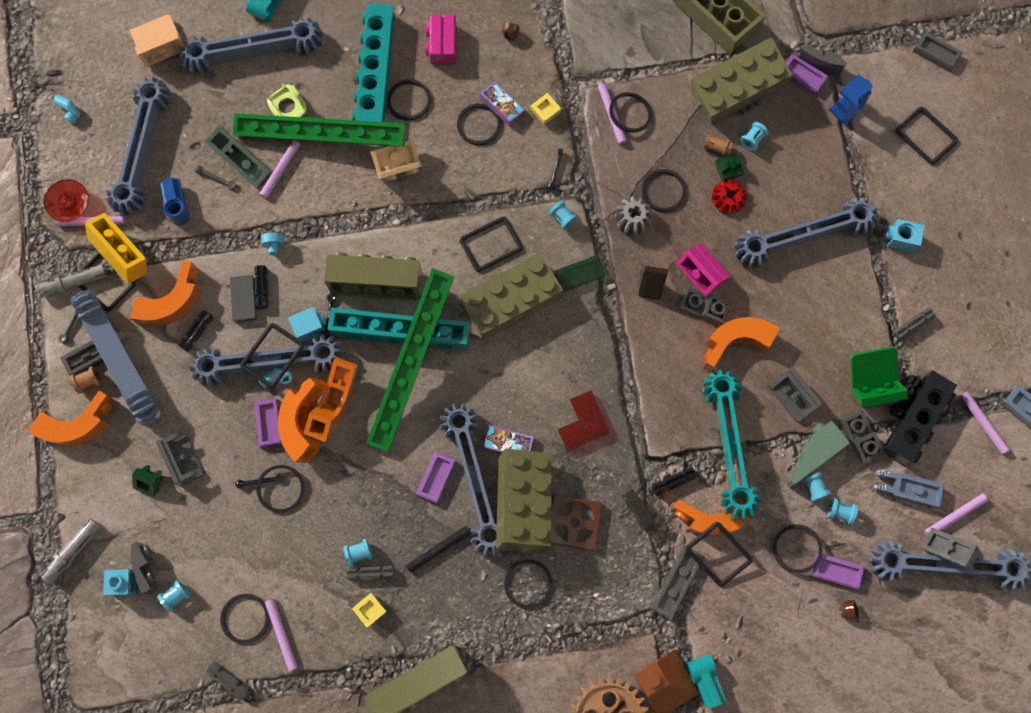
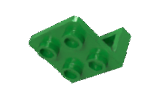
M894 346L857 352L850 356L851 393L861 407L871 408L878 404L896 403L899 400L908 399L907 389L898 381V350Z

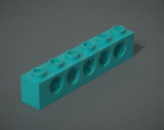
M367 4V11L363 12L362 17L365 31H361L360 36L363 51H359L358 55L361 70H357L356 75L359 90H355L354 94L357 109L353 110L352 120L385 122L395 12L393 5ZM374 47H380L377 50H372ZM377 66L376 69L370 70L371 67ZM370 86H376L372 90L367 89ZM367 106H374L370 110L365 109Z
M331 307L328 331L331 336L338 338L404 344L414 316ZM439 319L429 347L468 351L469 322Z

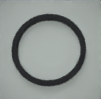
M406 79L392 86L387 96V103L394 116L409 121L422 117L428 111L431 104V96L428 88L423 83L413 79ZM404 84H416L423 88L427 94L425 108L414 116L398 114L391 106V96L396 88Z
M623 92L614 97L609 107V114L613 123L626 132H640L649 125L652 119V110L649 103L636 93ZM626 96L640 100L648 112L647 122L639 128H628L620 124L613 113V106L616 100Z
M481 103L467 106L461 111L457 119V129L460 136L466 142L473 145H484L493 141L499 134L501 127L500 117L486 104ZM474 108H484L491 111L497 119L495 133L490 138L482 141H475L466 137L461 130L460 122L467 111Z
M668 169L655 170L643 181L642 197L645 203H649L650 207L656 211H672L678 208L684 201L686 185L681 176L674 171ZM656 174H670L679 180L683 193L680 201L674 206L662 208L655 206L648 200L645 193V185Z
M276 465L262 473L257 482L256 491L259 501L265 508L273 512L282 513L294 509L301 502L305 492V485L302 476L297 470L287 465ZM284 468L292 471L298 477L301 484L298 500L292 506L285 509H276L269 506L261 495L262 480L274 469Z
M787 526L774 539L773 553L775 559L781 567L789 572H808L817 566L822 557L823 548L821 540L807 526ZM790 529L806 530L817 540L819 546L818 557L811 566L805 569L790 568L778 557L777 542L780 536Z
M531 559L521 560L512 565L504 581L508 598L515 605L528 609L542 605L550 596L553 584L549 570L542 563ZM524 563H533L540 566L546 572L549 580L546 596L540 602L532 605L517 602L508 590V578L514 568Z
M240 594L231 598L225 604L221 612L220 623L224 634L230 640L237 643H251L265 633L269 625L270 616L265 602L261 598L252 594ZM244 597L257 600L265 611V624L262 630L255 637L247 640L233 637L225 625V614L228 607L237 599Z

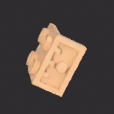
M169 14L130 30L136 44L135 50L145 67L182 53L180 46L184 45Z

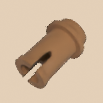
M708 134L706 138L708 142L704 143L703 148L721 153L723 157L724 155L729 156L733 143L729 139L725 141Z

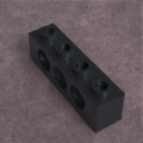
M933 370L924 375L921 380L922 383L916 389V393L909 406L905 408V413L899 418L883 446L885 455L903 466L918 462L923 453L921 451L923 444H927L934 434L931 430L935 424L941 422L945 415L943 409L956 396L954 390L957 384ZM928 396H932L935 399V405L929 402ZM917 415H921L924 418V425L918 422ZM906 434H910L913 437V444L907 442Z

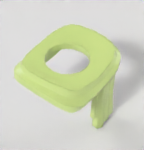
M285 85L267 99L268 106L274 116L302 117L307 111L306 103L294 85ZM285 99H291L295 102V108L290 113H282L279 110V104Z

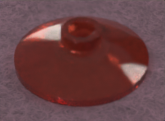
M71 179L60 180L49 187L44 196V208L47 214L60 222H69L79 218L84 214L89 204V194L86 188L78 181Z

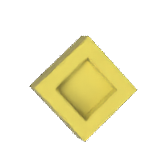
M548 93L530 106V110L544 125L561 113L560 106Z
M372 593L352 608L367 628L387 612Z

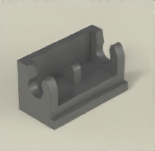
M793 367L768 386L797 423L823 404Z
M177 432L156 441L174 484L182 487L205 475L185 433L180 435Z
M933 527L920 547L928 554L941 557L971 572L975 571V567H973L974 561L981 562L984 557L977 545Z

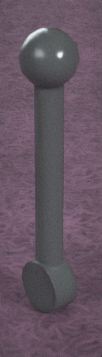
M197 165L194 168L197 174L202 173L227 185L229 190H235L237 187L234 181L224 180L204 170L201 165Z
M76 311L64 334L59 335V342L65 344L69 341L68 334L78 317Z

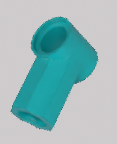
M707 654L687 662L689 674L694 684L698 687L706 709L726 702L722 687L716 676L718 675L717 668L711 655Z

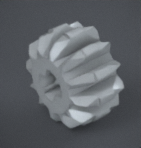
M632 196L630 202L624 199L621 203L622 206L618 205L616 207L617 214H615L614 219L619 221L617 224L618 228L625 227V234L632 230L635 236L638 230L643 233L646 231V226L651 225L652 221L650 218H652L653 212L648 211L650 208L649 203L642 204V198L636 202Z

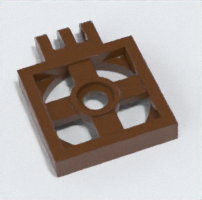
M555 495L554 505L551 506V543L595 550L602 502ZM566 503L573 504L570 515H557V511L561 506ZM582 505L588 506L594 514V521L583 519L581 516ZM577 518L579 525L572 527L570 525L571 519ZM555 525L566 526L569 530L567 541L558 535ZM581 529L592 531V535L587 540L580 543L577 542L578 532Z

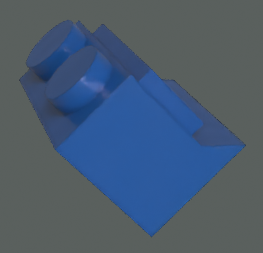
M858 74L840 90L839 93L843 97L836 101L829 111L845 126L863 108L872 94L871 89L873 86L871 82Z

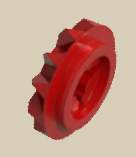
M730 179L723 182L720 181L712 191V202L723 213H737L746 205L748 195L746 194L745 187H742L739 181L735 182ZM726 191H728L730 194L736 193L733 197V200H731V198L724 199V197L727 194Z

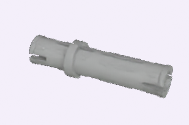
M100 264L69 275L55 276V279L35 284V288L39 297L43 298L58 292L65 293L67 289L107 278L108 273L106 268H104V264Z
M89 518L60 553H56L53 556L54 560L39 576L52 585L57 577L72 565L73 559L95 533L98 532L101 526Z

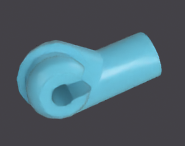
M62 95L55 96L54 103L68 112L64 118L69 123L75 124L76 120L80 119V113L74 103Z
M273 368L262 377L273 383L282 369ZM287 370L278 383L290 384L293 380V374ZM259 381V383L263 386L264 389L268 387L261 381Z

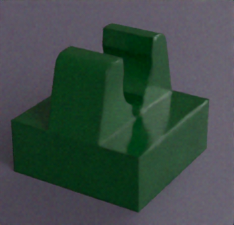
M736 153L715 160L714 164L722 182L743 176L744 170Z
M149 465L144 466L142 469L136 468L132 473L133 489L154 497L159 491L162 471L158 470L153 475L150 473Z

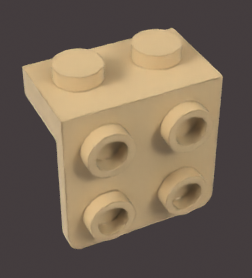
M413 139L405 141V147L387 146L370 151L378 178H383L384 182L396 179V174L405 172L406 175L419 172L418 168L422 167Z

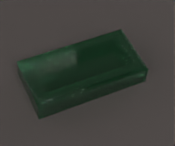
M597 255L555 270V275L563 289V293L605 277Z

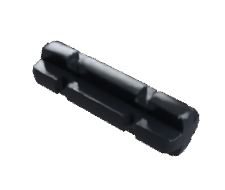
M256 265L254 267V275H256L254 278L255 295L257 297L255 298V306L257 309H266L269 306L267 299V267L265 265Z
M202 310L197 316L199 317L198 320L195 319L185 333V338L182 337L178 342V346L187 352L191 350L194 345L192 343L198 340L206 329L205 325L209 324L213 319L212 314L206 310Z
M914 375L908 377L905 383L908 399L896 402L890 409L891 415L897 418L903 416L906 411L905 408L909 406L916 393V389L922 383L921 379Z
M689 467L683 470L682 473L680 471L665 478L663 482L658 481L652 485L653 492L656 496L662 495L666 490H673L685 484L686 481L690 482L696 479L697 474L693 467Z

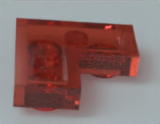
M592 391L570 399L578 421L558 429L566 451L610 434Z

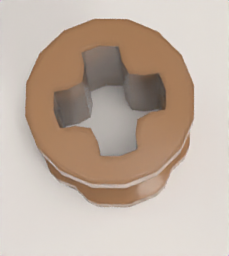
M94 366L89 367L88 371L78 375H70L71 384L78 394L82 393L86 388L93 385L99 386L102 383L100 375Z

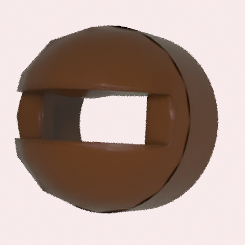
M504 23L502 35L506 40H515L519 35L520 26L515 23Z
M855 600L845 601L840 605L839 610L845 612L840 615L845 620L859 619V610Z

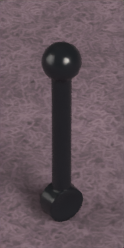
M561 148L558 150L551 181L547 184L549 191L555 189L554 183L563 154V149Z
M333 293L327 295L329 302L327 325L323 333L326 339L331 336L328 331L331 307L333 308V303L336 301V296Z
M279 473L275 477L263 478L262 483L274 481L282 483L285 480V476ZM239 479L235 482V486L241 489L247 485L257 484L259 479L248 481Z

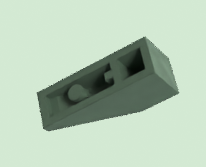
M221 125L204 141L255 188L271 172Z
M822 421L811 429L814 434L808 437L786 483L789 488L850 444L833 421L826 425Z

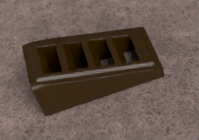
M645 266L640 280L639 297L659 300L664 289L668 270Z

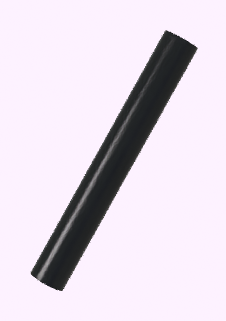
M464 526L406 565L408 571L412 573L471 534L468 528Z

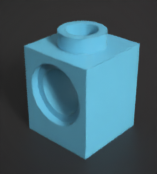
M897 219L887 229V247L914 253L921 247L925 225ZM900 232L904 233L907 239L902 238Z
M314 307L288 317L296 338L302 342L322 335L325 331L323 326L327 325L322 312L317 313Z
M104 570L103 595H137L138 585L133 570Z

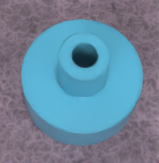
M280 233L263 234L261 236V246L268 248L269 255H277L278 248L284 246V235Z

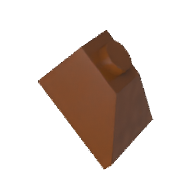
M675 649L632 673L654 713H668L699 695L696 686Z

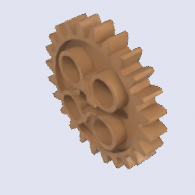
M599 676L596 685L591 680H588L590 688L586 689L580 686L583 694L581 696L574 694L573 696L578 702L577 704L570 703L569 705L575 709V713H586V711L591 709L597 713H611L621 701H624L625 705L615 713H622L624 711L643 713L648 710V707H640L644 697H635L638 692L637 688L629 691L630 682H626L621 686V678L618 677L615 683H612L611 676H607L604 683ZM607 692H612L615 695V702L611 706H605L602 702V697Z

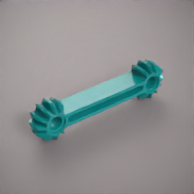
M720 369L717 375L712 372L709 374V379H705L703 382L705 388L702 389V394L707 396L706 403L714 402L716 404L730 491L722 490L721 496L723 499L720 500V506L726 507L723 511L724 515L732 513L731 519L733 521L736 520L737 516H740V520L745 522L747 516L753 519L756 515L755 512L760 511L761 506L758 503L761 502L762 496L756 495L758 492L757 487L750 489L747 485L733 400H740L742 384L738 383V376L731 378L730 371L725 375ZM724 387L727 389V392H720L717 388ZM723 405L727 407L731 430H727ZM732 458L736 459L740 485L736 484ZM742 497L746 500L747 504L740 505L736 503L735 498Z

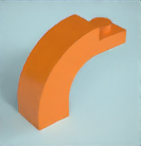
M187 260L182 261L177 283L168 295L159 299L136 297L130 319L139 325L164 326L184 317L194 307L201 293V290L194 284L199 277L198 268L194 263Z
M742 317L726 322L712 334L706 343L710 347L703 357V360L706 361L703 368L711 372L724 350L736 343L749 344L765 353L770 348L780 328L766 320L753 317Z
M340 358L333 360L327 382L328 387L325 389L318 405L309 413L304 435L326 442L333 435L352 396L355 386L353 382L358 368L357 364Z
M309 378L302 383L300 390L289 389L279 410L278 430L281 442L289 456L297 463H309L322 447V444L317 439L304 435L310 409L328 387L321 379Z
M98 391L84 413L71 421H58L52 416L40 412L27 432L39 439L59 446H75L86 443L97 437L108 426V423L102 420V418L112 409L114 399Z
M735 498L736 503L740 505L747 504L744 498ZM680 499L675 502L671 509L676 512L675 516L684 522L690 520L691 524L687 530L698 535L715 522L721 523L731 533L751 519L747 516L746 521L742 522L740 516H737L736 520L733 521L731 519L732 513L726 515L723 512L713 515L705 514ZM716 527L707 536H722L724 533Z

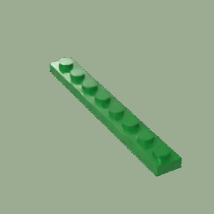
M234 113L233 136L405 147L406 124Z
M432 268L366 444L386 452L390 450L455 276Z

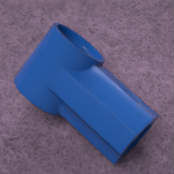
M172 177L164 179L160 183L164 199V212L173 224L184 225L189 221L190 213L186 207L181 181L179 178L175 179Z

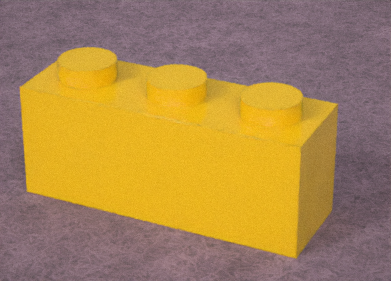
M105 212L85 223L87 239L127 284L147 274L146 258Z

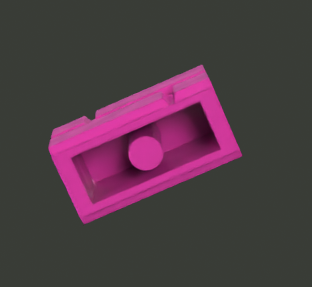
M431 15L430 24H426V37H430V43L425 44L426 56H430L432 65H455L457 56L456 16Z
M702 243L688 249L676 262L679 268L684 271L686 276L705 297L718 290L731 277Z

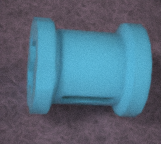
M753 122L750 131L746 136L741 137L740 143L747 150L754 152L758 149L760 141L769 135L768 129L761 123Z
M563 200L556 203L548 213L551 217L554 216L561 224L562 230H566L575 223L578 216L569 211Z
M822 472L802 479V482L806 483L811 493V501L831 494V491L827 490L822 480Z
M833 498L829 505L827 518H838L847 521L849 525H853L857 516L858 505L853 504L851 506L838 502V499Z
M363 539L362 543L350 547L347 545L343 546L349 567L354 566L355 562L367 558L369 560L373 559L367 539Z
M176 580L174 582L175 585L165 593L157 595L163 607L169 612L173 611L174 606L183 599L191 597L190 592L180 580Z

